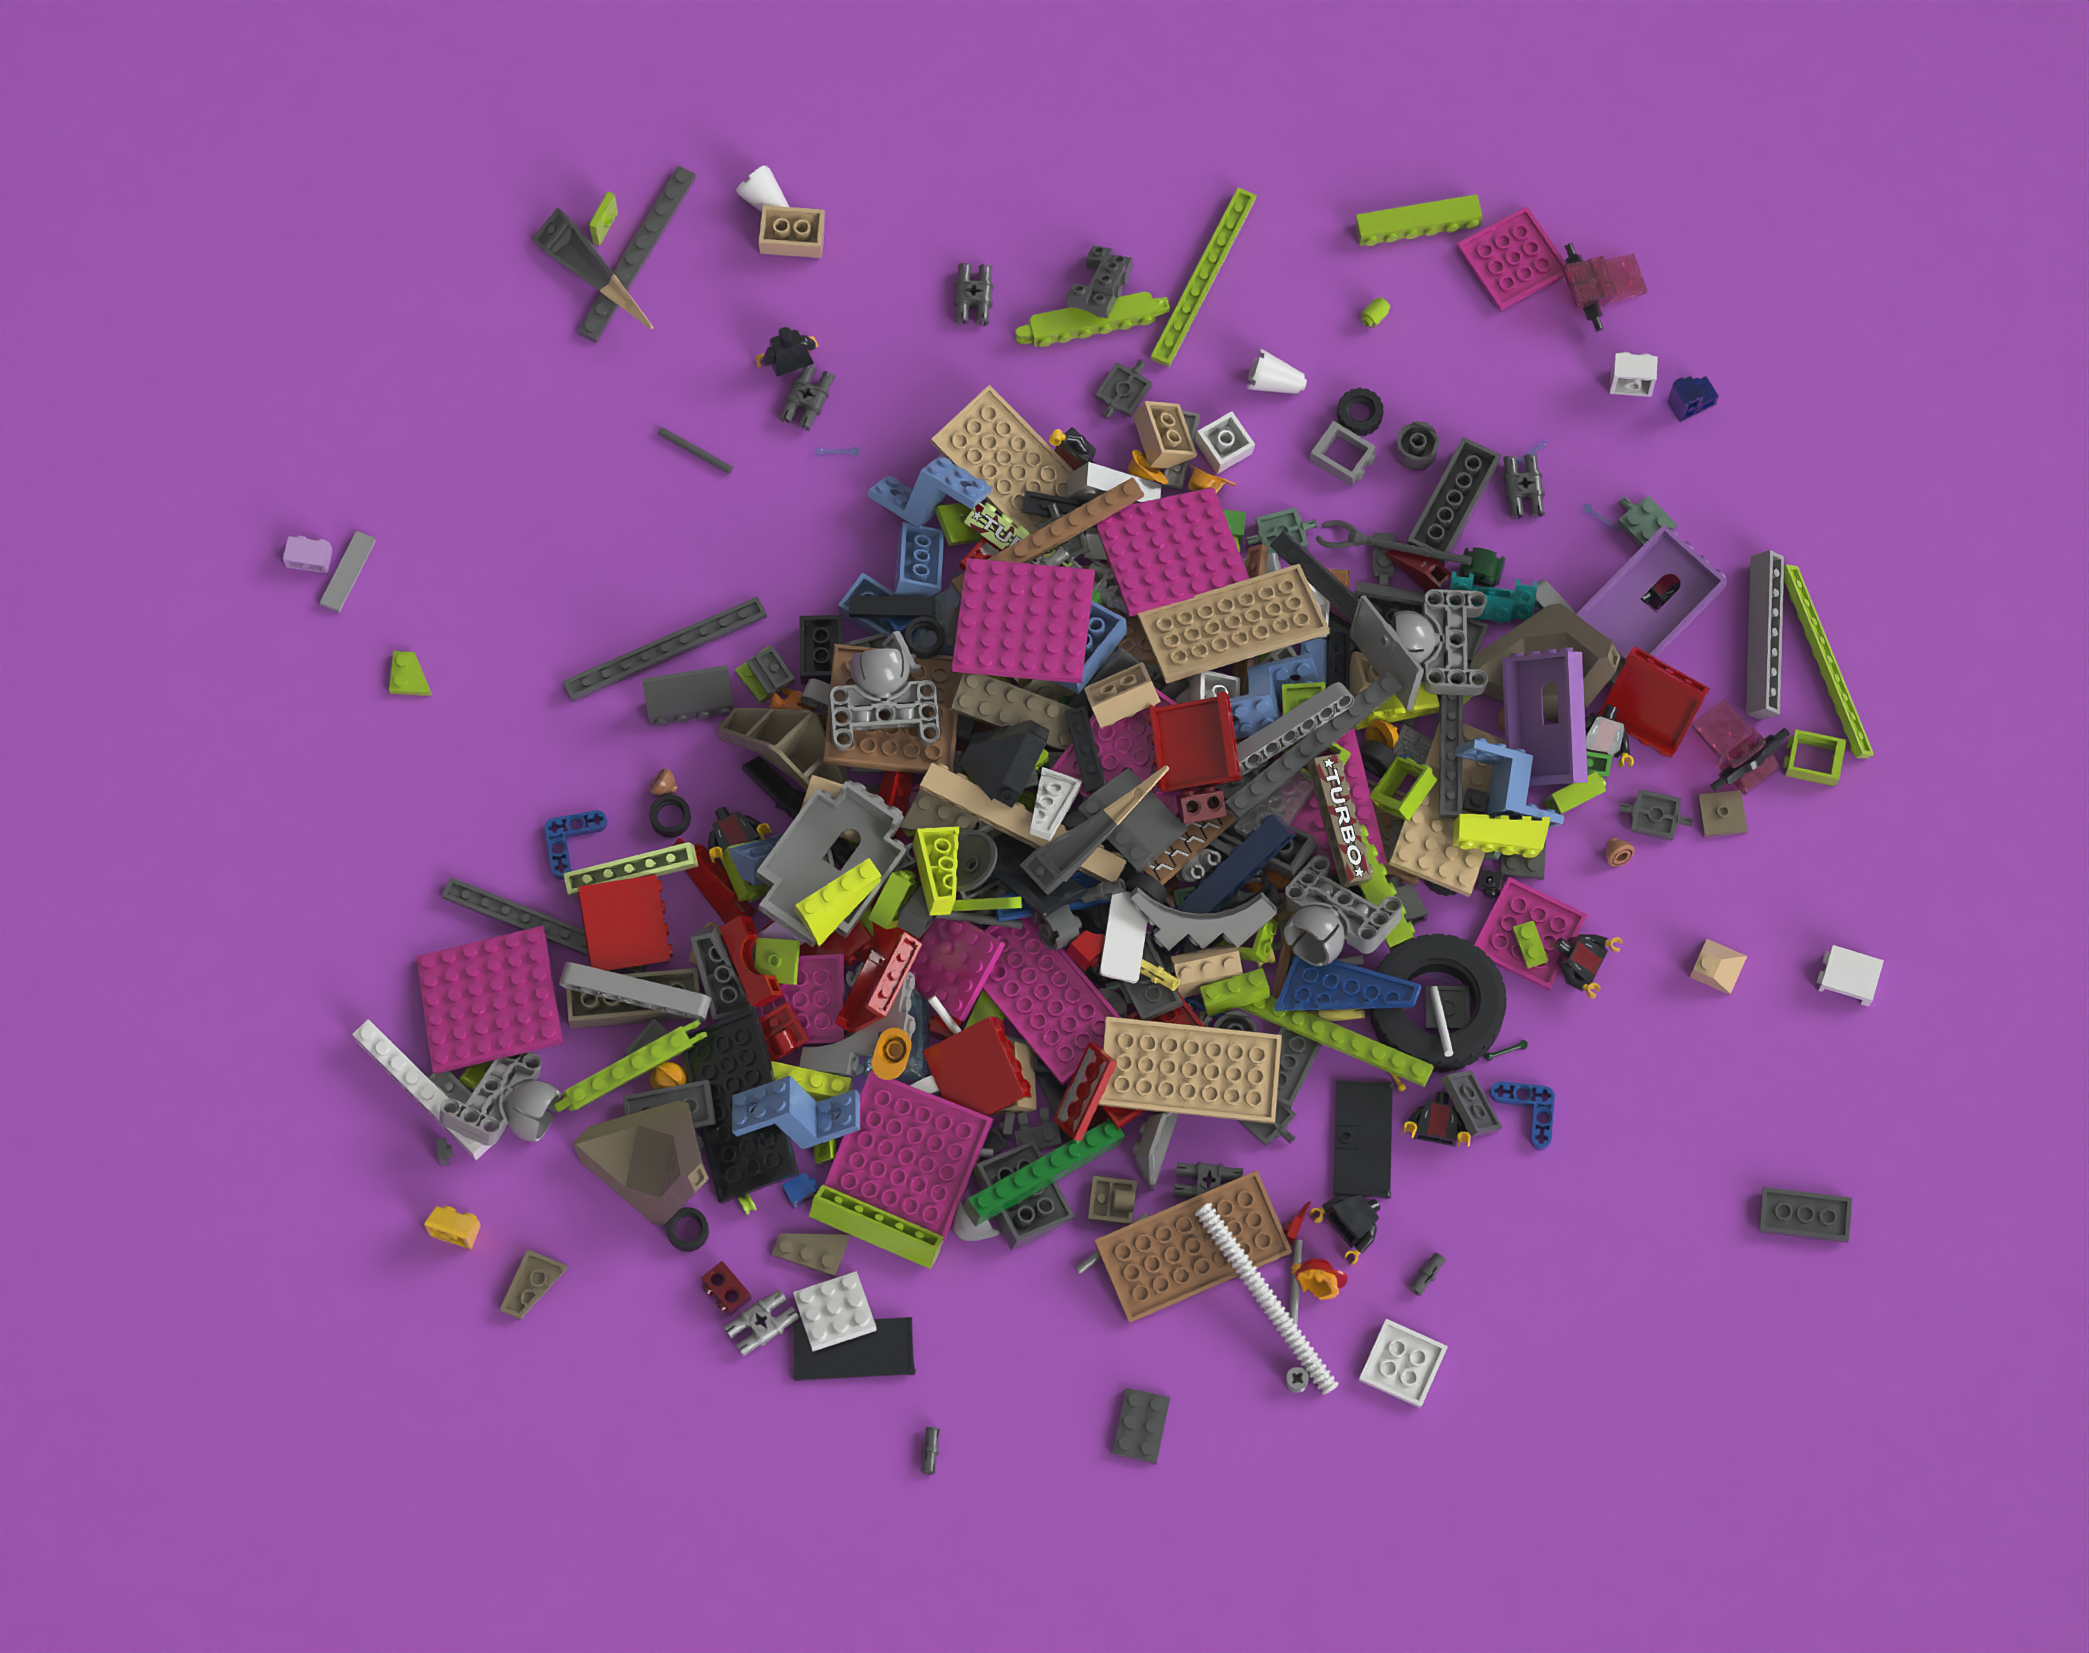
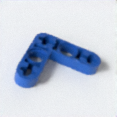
M595 810L549 819L546 822L545 835L553 876L556 879L564 880V874L557 870L559 869L558 860L562 859L563 867L565 868L564 873L572 871L566 838L603 831L607 827V818L602 811ZM596 817H599V819L602 820L600 821V825L595 824L594 821ZM586 818L588 819V828H586V823L584 820ZM579 820L582 822V826L578 830H573L570 828L571 822ZM564 822H566V827H567V830H568V831H566V832H565V830H564V825H563ZM552 825L557 826V833H553V831L550 830L552 829ZM561 844L564 846V850L560 854H555L552 852L553 846Z
M1503 1081L1494 1083L1490 1091V1097L1494 1102L1533 1107L1531 1144L1537 1150L1548 1148L1552 1139L1554 1091L1550 1087ZM1498 1088H1502L1503 1092L1509 1093L1510 1088L1514 1089L1512 1093V1099L1509 1098L1510 1094L1504 1093L1502 1097H1498V1093L1494 1091H1497ZM1520 1089L1526 1090L1528 1098L1520 1100L1517 1098L1516 1092ZM1532 1091H1536L1535 1096H1541L1542 1092H1545L1546 1096L1550 1098H1547L1546 1102L1542 1101L1541 1097H1535L1534 1101H1531ZM1539 1113H1545L1548 1115L1549 1121L1547 1123H1540L1536 1116ZM1540 1129H1544L1543 1138L1547 1139L1543 1144H1539V1140L1535 1139L1539 1137Z

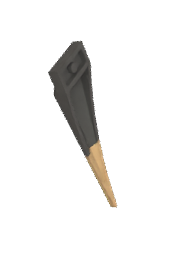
M557 207L532 239L544 252L599 290L648 328L654 329L653 325L577 223L562 209Z
M1162 767L1133 790L1093 817L1036 849L1020 866L1049 895L1063 881L1066 882L1164 776L1169 767Z

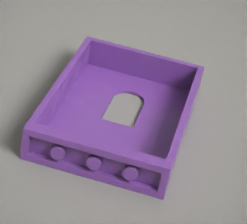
M1663 525L1576 615L1613 642L1623 664H1625L1626 658L1634 646L1657 658L1723 591L1727 585V577L1721 570H1715L1711 567L1710 561L1705 556H1699L1694 552V547L1687 541L1683 542L1673 528L1669 527L1668 529ZM1664 575H1676L1681 583L1679 590L1655 613L1641 598Z
M1560 648L1559 653H1557L1556 649L1543 650L1544 654H1540V651H1528L1527 656H1524V653H1511V657L1502 658L1506 748L1512 750L1523 749L1526 751V754L1533 755L1529 787L1588 782L1582 652H1573V648ZM1548 681H1552L1557 687L1559 724L1544 725L1542 690Z

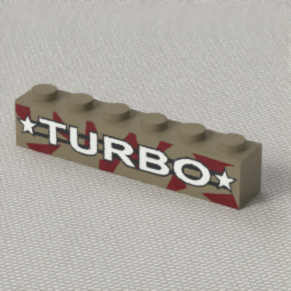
M1338 754L1314 758L1307 766L1340 885L1347 888L1366 884L1373 878V869L1367 859V847L1362 841L1361 826L1356 820L1355 804L1351 801L1349 795L1350 787L1344 777L1343 762L1339 759Z

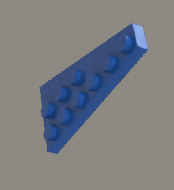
M1295 955L1275 1005V1010L1414 1007L1421 990V985L1337 960L1327 965L1314 966Z

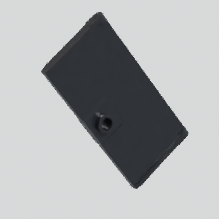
M1005 833L992 838L997 847V861L991 874L1017 897H1021V900L1042 918L1049 916L1064 905H1068L1086 894V890L1070 877L1047 895L1020 866L1036 849Z
M1336 1081L1333 1195L1391 1198L1392 1082Z
M912 1317L874 1319L876 1331L816 1351H812L804 1324L793 1323L794 1381L915 1375Z

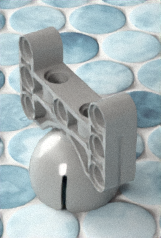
M1433 589L1425 594L1422 604V615L1413 611L1393 613L1391 627L1396 630L1395 632L1401 638V642L1419 665L1424 666L1423 687L1426 692L1430 694L1478 696L1484 692L1488 682L1487 674L1482 670L1468 669L1467 617H1479L1483 613L1487 599L1482 592ZM1433 600L1437 602V604L1433 605L1429 603V601ZM1451 601H1455V602H1457L1459 605L1455 606V605H1452L1450 602H1451ZM1476 602L1480 606H1474L1471 603ZM1451 640L1457 641L1459 645L1452 644ZM1429 679H1436L1439 683H1432ZM1451 680H1458L1460 684H1454ZM1477 680L1481 685H1476L1472 681Z
M885 648L866 650L863 654L859 652L853 654L850 660V672L855 685L835 686L831 690L828 699L833 747L842 752L849 749L853 742V730L917 727L918 738L921 744L925 746L933 745L940 734L936 687L933 682L928 680L907 682L910 674V662L906 651ZM923 687L928 688L931 695L923 696L920 693V689ZM841 693L844 695L845 700L838 702L834 699L833 695ZM922 710H931L933 716L930 718L924 717ZM885 711L889 714L890 719L886 721L881 720L878 713ZM843 714L846 717V722H837L835 716ZM931 730L934 733V738L927 739L923 732ZM840 735L846 736L848 743L845 745L840 744L837 741V737Z
M1321 855L1312 858L1285 889V907L1287 910L1294 912L1284 929L1285 940L1288 945H1292L1306 930L1307 932L1293 945L1292 950L1302 960L1314 966H1323L1334 961L1342 951L1345 939H1347L1349 945L1355 947L1360 952L1365 954L1372 953L1398 925L1402 917V902L1398 897H1387L1379 906H1376L1330 880V861L1327 857Z
M525 1052L486 1062L491 1066L466 1104L452 1098L446 1099L441 1103L439 1120L443 1126L483 1145L492 1146L498 1142L507 1124L511 1131L522 1140L528 1142L540 1141L554 1118L553 1114L546 1111V1109L556 1111L554 1104L560 1101L561 1093L550 1083L537 1081L541 1074L542 1059L533 1052Z

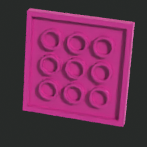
M1528 206L1458 242L1456 246L1499 311L1570 275L1566 262Z
M1508 877L1474 946H1478L1486 952L1487 957L1489 956L1497 966L1550 991L1560 971L1556 962L1560 952L1554 948V943L1560 937L1566 941L1570 937H1577L1587 914ZM1534 921L1548 962L1526 969L1512 928L1513 926Z
M935 918L920 942L922 946L909 972L914 974L915 978L913 991L927 1000L935 995L949 1014L961 1021H965L1005 943L970 922Z
M843 954L799 956L797 985L779 983L783 996L764 1007H758L760 1018L784 1003L789 1002L810 1038V1041L805 1044L837 1043L846 1039V1030L834 1023L845 1002Z

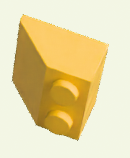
M445 1205L443 1208L436 1206L424 1224L429 1236L472 1250L481 1226L475 1215L467 1212L462 1215L456 1213V1209Z

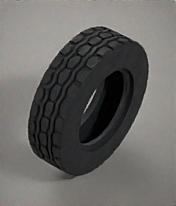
M1425 934L1417 936L1415 939L1411 938L1404 941L1402 945H1398L1390 954H1387L1376 972L1411 981L1415 977L1428 972L1449 974L1460 980L1465 986H1469L1474 1011L1471 1019L1462 1028L1449 1033L1453 1055L1449 1057L1444 1054L1440 1034H1431L1417 1028L1407 1018L1403 1008H1369L1373 1031L1376 1032L1375 1035L1379 1042L1433 1065V1073L1435 1071H1439V1073L1450 1072L1453 1069L1456 1071L1465 1068V1065H1471L1476 1062L1494 1044L1506 1013L1507 997L1505 984L1502 981L1503 978L1499 969L1495 967L1496 964L1489 956L1487 957L1486 952L1481 948L1474 946L1468 940L1459 939L1457 936Z

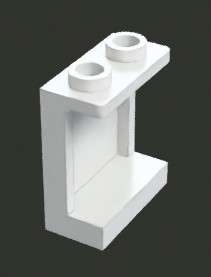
M1833 945L1830 952L1826 951L1822 963L1826 964L1824 971L1820 970L1817 983L1820 984L1818 991L1823 992L1824 989L1851 996L1862 1000L1861 1004L1869 1007L1873 1001L1884 960Z

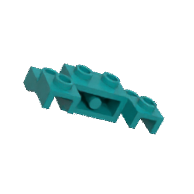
M1452 571L1450 590L1479 591L1486 596L1487 601L1483 613L1479 617L1469 618L1475 620H1494L1498 623L1511 622V618L1527 620L1533 616L1537 581H1533V585L1520 584V579H1516L1514 591L1473 585L1474 574H1469V578L1456 577L1457 572ZM1451 601V602H1450L1452 605H1455V606L1459 605V604H1458L1457 602H1455V601ZM1476 602L1471 603L1474 606H1480Z

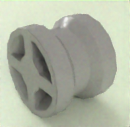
M1299 1367L1289 1370L1285 1381L1288 1390L1293 1393L1304 1391L1309 1380L1308 1373Z

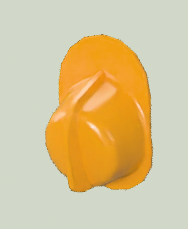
M1139 450L1132 451L1133 459L1128 465V473L1130 475L1168 484V479L1158 468L1149 466L1146 454Z
M1190 465L1193 473L1188 488L1191 491L1214 487L1217 494L1225 484L1237 486L1231 481L1207 474Z
M1375 719L1365 730V741L1375 740L1392 750L1399 738L1398 728L1381 719Z
M889 1028L880 1035L872 1057L873 1072L883 1080L897 1078L906 1067L911 1051V1040L904 1030Z
M665 1062L653 1069L650 1076L651 1085L655 1090L689 1083L686 1070L674 1062Z

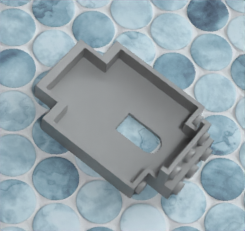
M845 781L836 800H833V796L829 792L816 789L756 871V877L771 887L759 904V911L812 947L816 942L795 912V905L870 858L882 875L881 881L835 929L838 934L847 938L884 887L891 873L896 870L907 853V849H905V845L901 841L891 839L903 823L904 816H902V812L894 806H891V808L887 806L884 800L877 794L871 795L865 791V786L859 782ZM846 830L856 831L860 836V844L841 871L823 860L842 832Z

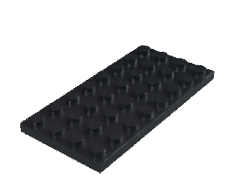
M756 1008L749 1009L687 1034L689 1039L701 1032H706L707 1037L696 1042L692 1048L682 1053L689 1083L703 1080L710 1081L716 1124L700 1127L718 1203L721 1204L799 1175L791 1139L775 1123L739 1136L732 1132L733 1095L776 1081L759 1012Z

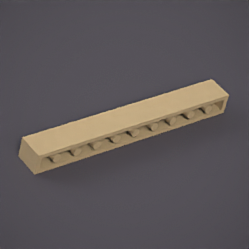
M931 763L920 784V790L977 817L979 821L1035 849L1068 832L1065 830L1066 827L1060 824L1050 841L1031 835L1030 828L1033 813L1027 811L1024 805L1015 802L1011 808L996 799L991 801L977 784L968 781V777L961 773L954 774L950 772L949 768L941 763L937 765ZM1100 844L1077 870L1104 883L1118 880L1127 861L1124 860L1123 855L1115 851L1110 853L1104 850L1105 847Z

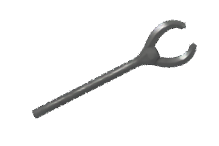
M1341 520L1327 521L1323 523V528L1330 525L1345 528L1350 532L1348 541L1327 542L1319 535L1316 537L1317 542L1327 548L1371 545L1470 565L1472 561L1470 556L1372 538L1361 533L1352 524Z

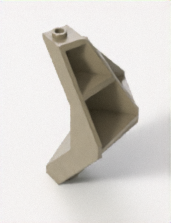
M1559 603L1546 606L1475 654L1469 669L1482 670L1487 674L1488 682L1482 694L1504 702L1502 658L1511 657V653H1524V656H1527L1528 651H1540V654H1544L1543 650L1556 649L1557 653H1559L1560 648H1573V652H1582L1584 707L1586 709L1615 674L1620 654L1610 639ZM1477 680L1472 681L1476 685H1481ZM1548 681L1542 690L1543 718L1559 724L1557 687L1555 683Z
M734 708L717 728L718 737L721 741L757 752L794 778L806 792L812 775L840 784H844L845 781L849 782L845 766L823 764L828 715L826 712H811L809 709Z
M682 1101L671 1102L589 1126L572 1143L581 1163L649 1221L659 1226H664L709 1179L702 1164L689 1105Z

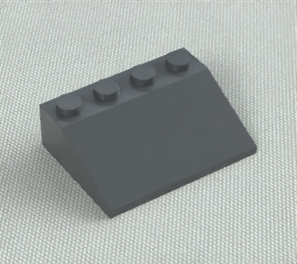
M727 665L642 679L650 726L662 727L667 725V723H685L689 719L696 718L698 720H705L714 715L728 716L734 709Z
M1128 768L1094 792L1078 809L1089 819L1133 790L1142 781ZM1150 790L1106 839L1138 873H1142L1188 829Z
M1035 1140L976 1164L972 1176L981 1192L1038 1160L1043 1155ZM1054 1182L995 1215L994 1218L1012 1251L1031 1243L1074 1219L1075 1216L1057 1182Z

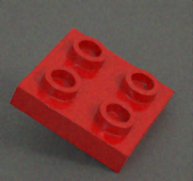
M789 1002L784 1003L760 1018L771 1061H778L810 1041L808 1034Z

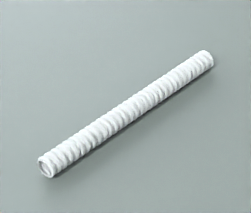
M1205 1204L1194 1215L1196 1217L1199 1216V1222L1204 1223L1203 1227L1208 1229V1234L1211 1233V1239L1216 1240L1215 1244L1220 1246V1251L1223 1250V1256L1228 1257L1227 1261L1232 1263V1268L1235 1267V1273H1239L1240 1280L1243 1279L1245 1281L1243 1284L1249 1287L1248 1291H1252V1297L1255 1296L1257 1298L1255 1301L1261 1304L1260 1308H1264V1314L1269 1315L1268 1319L1273 1321V1326L1276 1325L1277 1332H1281L1280 1336H1284V1342H1288L1289 1349L1292 1348V1353L1298 1356L1296 1359L1302 1362L1301 1366H1305V1371L1310 1373L1309 1377H1313V1383H1317V1388L1322 1390L1321 1394H1328L1339 1383L1333 1380L1334 1376H1330V1370L1325 1369L1326 1365L1321 1363V1358L1318 1359V1353L1313 1352L1314 1348L1309 1346V1341L1306 1342L1305 1335H1301V1329L1298 1330L1296 1328L1298 1325L1292 1322L1293 1318H1289V1313L1284 1311L1285 1307H1281V1301H1277V1296L1272 1294V1289L1269 1290V1284L1264 1283V1277L1261 1278V1273L1256 1271L1257 1267L1252 1266V1260L1249 1261L1247 1259L1249 1256L1243 1253L1244 1249H1240V1243L1237 1244L1235 1242L1237 1239L1231 1236V1231L1228 1232V1226L1223 1225L1224 1221L1220 1220V1215H1216V1210L1211 1208L1212 1204Z

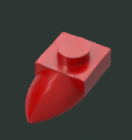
M1310 1201L1301 1207L1293 1222L1288 1220L1284 1233L1287 1234V1241L1291 1244H1294L1310 1206Z

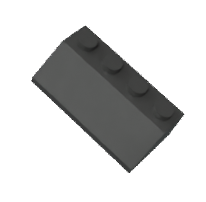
M1357 581L1355 595L1359 599L1361 596L1366 595L1387 624L1391 625L1393 613L1399 611H1413L1422 615L1425 592ZM1433 600L1429 601V603L1433 605L1437 604V602Z

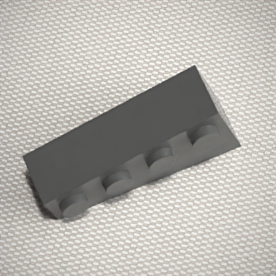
M922 883L915 894L909 897L906 906L902 905L897 914L900 917L897 926L918 938L924 934L935 920V915L929 916Z
M711 926L694 930L690 939L706 996L711 998L709 1007L713 1020L734 1016L749 1009L757 1008L751 1006L746 999L743 984L738 980V972L729 958V950L722 941L717 927Z

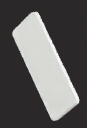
M1125 891L1111 896L1099 972L1102 976L1136 983L1140 974L1147 928L1145 916L1147 915L1142 910L1138 911L1132 905L1131 892Z

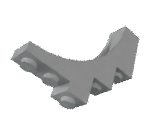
M1138 886L1131 892L1132 905L1138 911L1142 910L1147 915L1145 917L1152 926L1157 925L1154 929V940L1160 947L1163 948L1165 946L1168 950L1173 948L1187 934H1189L1188 938L1195 946L1200 945L1204 949L1222 932L1224 933V939L1230 945L1234 944L1238 948L1277 914V907L1262 892L1250 901L1233 909L1205 914L1182 912L1164 906L1150 898Z
M908 972L885 1018L837 1043L821 1047H803L799 1067L856 1078V1073L860 1068L859 1057H873L877 1041L885 1030L900 1028L909 1035L911 1040L912 1033H914L916 1027L915 1018L908 1014L911 1008V991L915 986L914 974Z

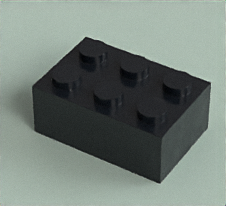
M842 615L799 616L801 685H807L809 679H817L831 684L834 644L843 643Z

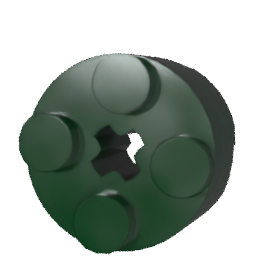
M1473 547V551H1468V548H1465L1463 555L1472 557L1470 565L1461 564L1458 575L1469 578V574H1474L1473 585L1474 582L1493 588L1499 585L1506 560L1505 557L1501 556L1500 559L1496 557V552L1484 548Z

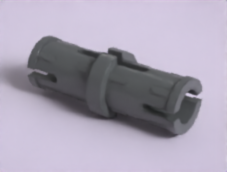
M1121 878L1109 883L1101 882L1095 887L1085 889L1086 894L1081 899L1084 904L1099 899L1106 900L1109 896L1125 892L1126 886Z
M1434 1252L1425 1267H1421L1419 1270L1420 1274L1409 1289L1414 1294L1421 1296L1428 1284L1436 1279L1435 1275L1446 1262V1259L1439 1253Z
M926 1427L924 1447L921 1450V1453H923L921 1473L935 1474L937 1455H939L938 1439L940 1429L936 1427Z

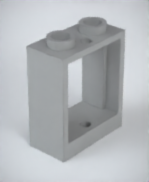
M1333 421L1312 450L1310 462L1352 487L1356 481H1361L1367 465L1371 466L1375 461L1376 446ZM1337 436L1365 453L1352 472L1324 455Z

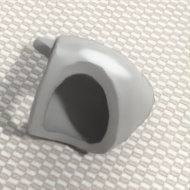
M959 1203L953 1219V1230L960 1239L978 1241L1000 1234L999 1229L992 1228L989 1219L975 1227L963 1209L965 1205Z

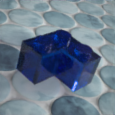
M1691 376L1685 379L1681 377L1674 381L1667 403L1679 422H1682L1715 406L1719 395L1707 376L1700 379L1699 377L1693 379Z

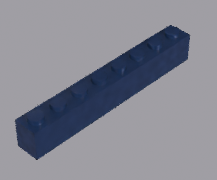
M1274 814L1266 816L1260 822L1261 826L1256 831L1253 830L1245 837L1246 841L1240 846L1234 847L1229 853L1230 856L1225 861L1219 862L1214 868L1215 871L1210 876H1205L1199 882L1200 886L1195 891H1190L1184 897L1185 901L1173 909L1196 914L1217 913L1296 834L1280 816ZM1154 931L1150 934V936L1153 938V940H1154V937H1155V936H1154ZM1189 934L1170 950L1165 946L1160 948L1166 954L1174 955L1183 946Z

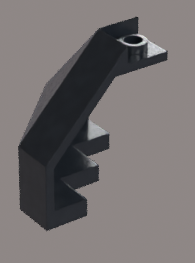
M1027 720L1017 725H1006L983 733H972L961 752L958 763L991 801L996 799L1012 808L1020 794H1022L1047 743L1050 730L1032 720Z

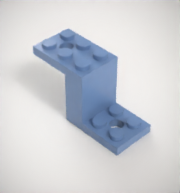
M939 456L920 471L914 488L907 487L899 482L897 478L887 475L871 487L866 496L920 528L936 515L934 509L942 505L946 494L972 509L991 494L993 487L989 486L984 480L974 477L966 469L956 466L949 459Z
M1311 653L1248 667L1249 694L1230 698L1232 716L1239 718L1238 721L1233 722L1236 740L1250 737L1280 718V702L1283 701L1282 684L1319 682ZM1298 674L1301 678L1294 681L1290 679V676Z
M1475 738L1473 741L1465 742L1463 745L1456 747L1455 756L1493 766L1486 815L1492 818L1508 815L1510 820L1522 819V816H1531L1533 821H1542V817H1550L1548 829L1563 824L1564 816L1556 814L1557 811L1552 809L1541 810L1537 809V805L1526 804L1533 755L1526 754V751L1523 749H1508L1504 744L1487 743V740L1483 738Z
M787 1076L733 1095L732 1132L739 1136L775 1123L803 1150L859 1131L860 1093L854 1089L816 1102L791 1076Z

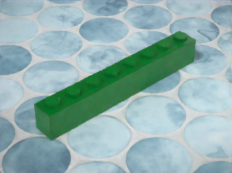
M1109 1119L1086 1132L1081 1141L1073 1139L968 1198L963 1209L976 1227L1118 1147L1125 1135Z

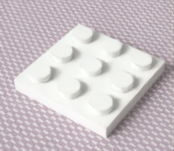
M857 1271L793 1292L812 1351L877 1330Z
M1386 1319L1359 1381L1421 1408L1448 1346Z

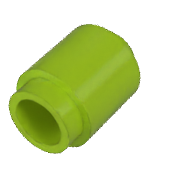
M1382 297L1373 299L1360 313L1361 322L1366 327L1375 328L1389 313V303Z

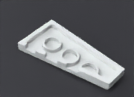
M1042 767L1030 828L1031 835L1048 841L1052 839L1082 787V780Z

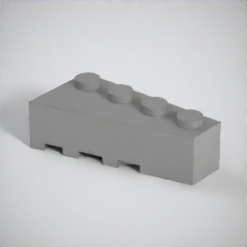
M1088 462L1067 476L1066 498L1089 502L1133 477L1144 492L1143 498L1132 503L1135 504L1159 499L1161 496V484Z

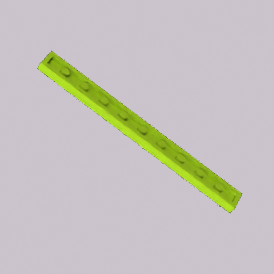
M1239 187L1237 188L1151 354V360L1170 368L1257 195Z
M1786 564L1784 565L1783 582L1788 588L1790 600L1795 605L1797 617L1803 625L1805 637L1813 650L1812 655L1818 662L1820 674L1828 687V694L1833 699L1836 714L1840 717L1843 731L1851 744V751L1856 758L1868 759L1874 755L1800 570L1798 566Z
M1273 997L1238 1008L1422 1087H1425L1434 1069L1433 1065L1304 1010L1276 1011L1275 1005L1278 999Z

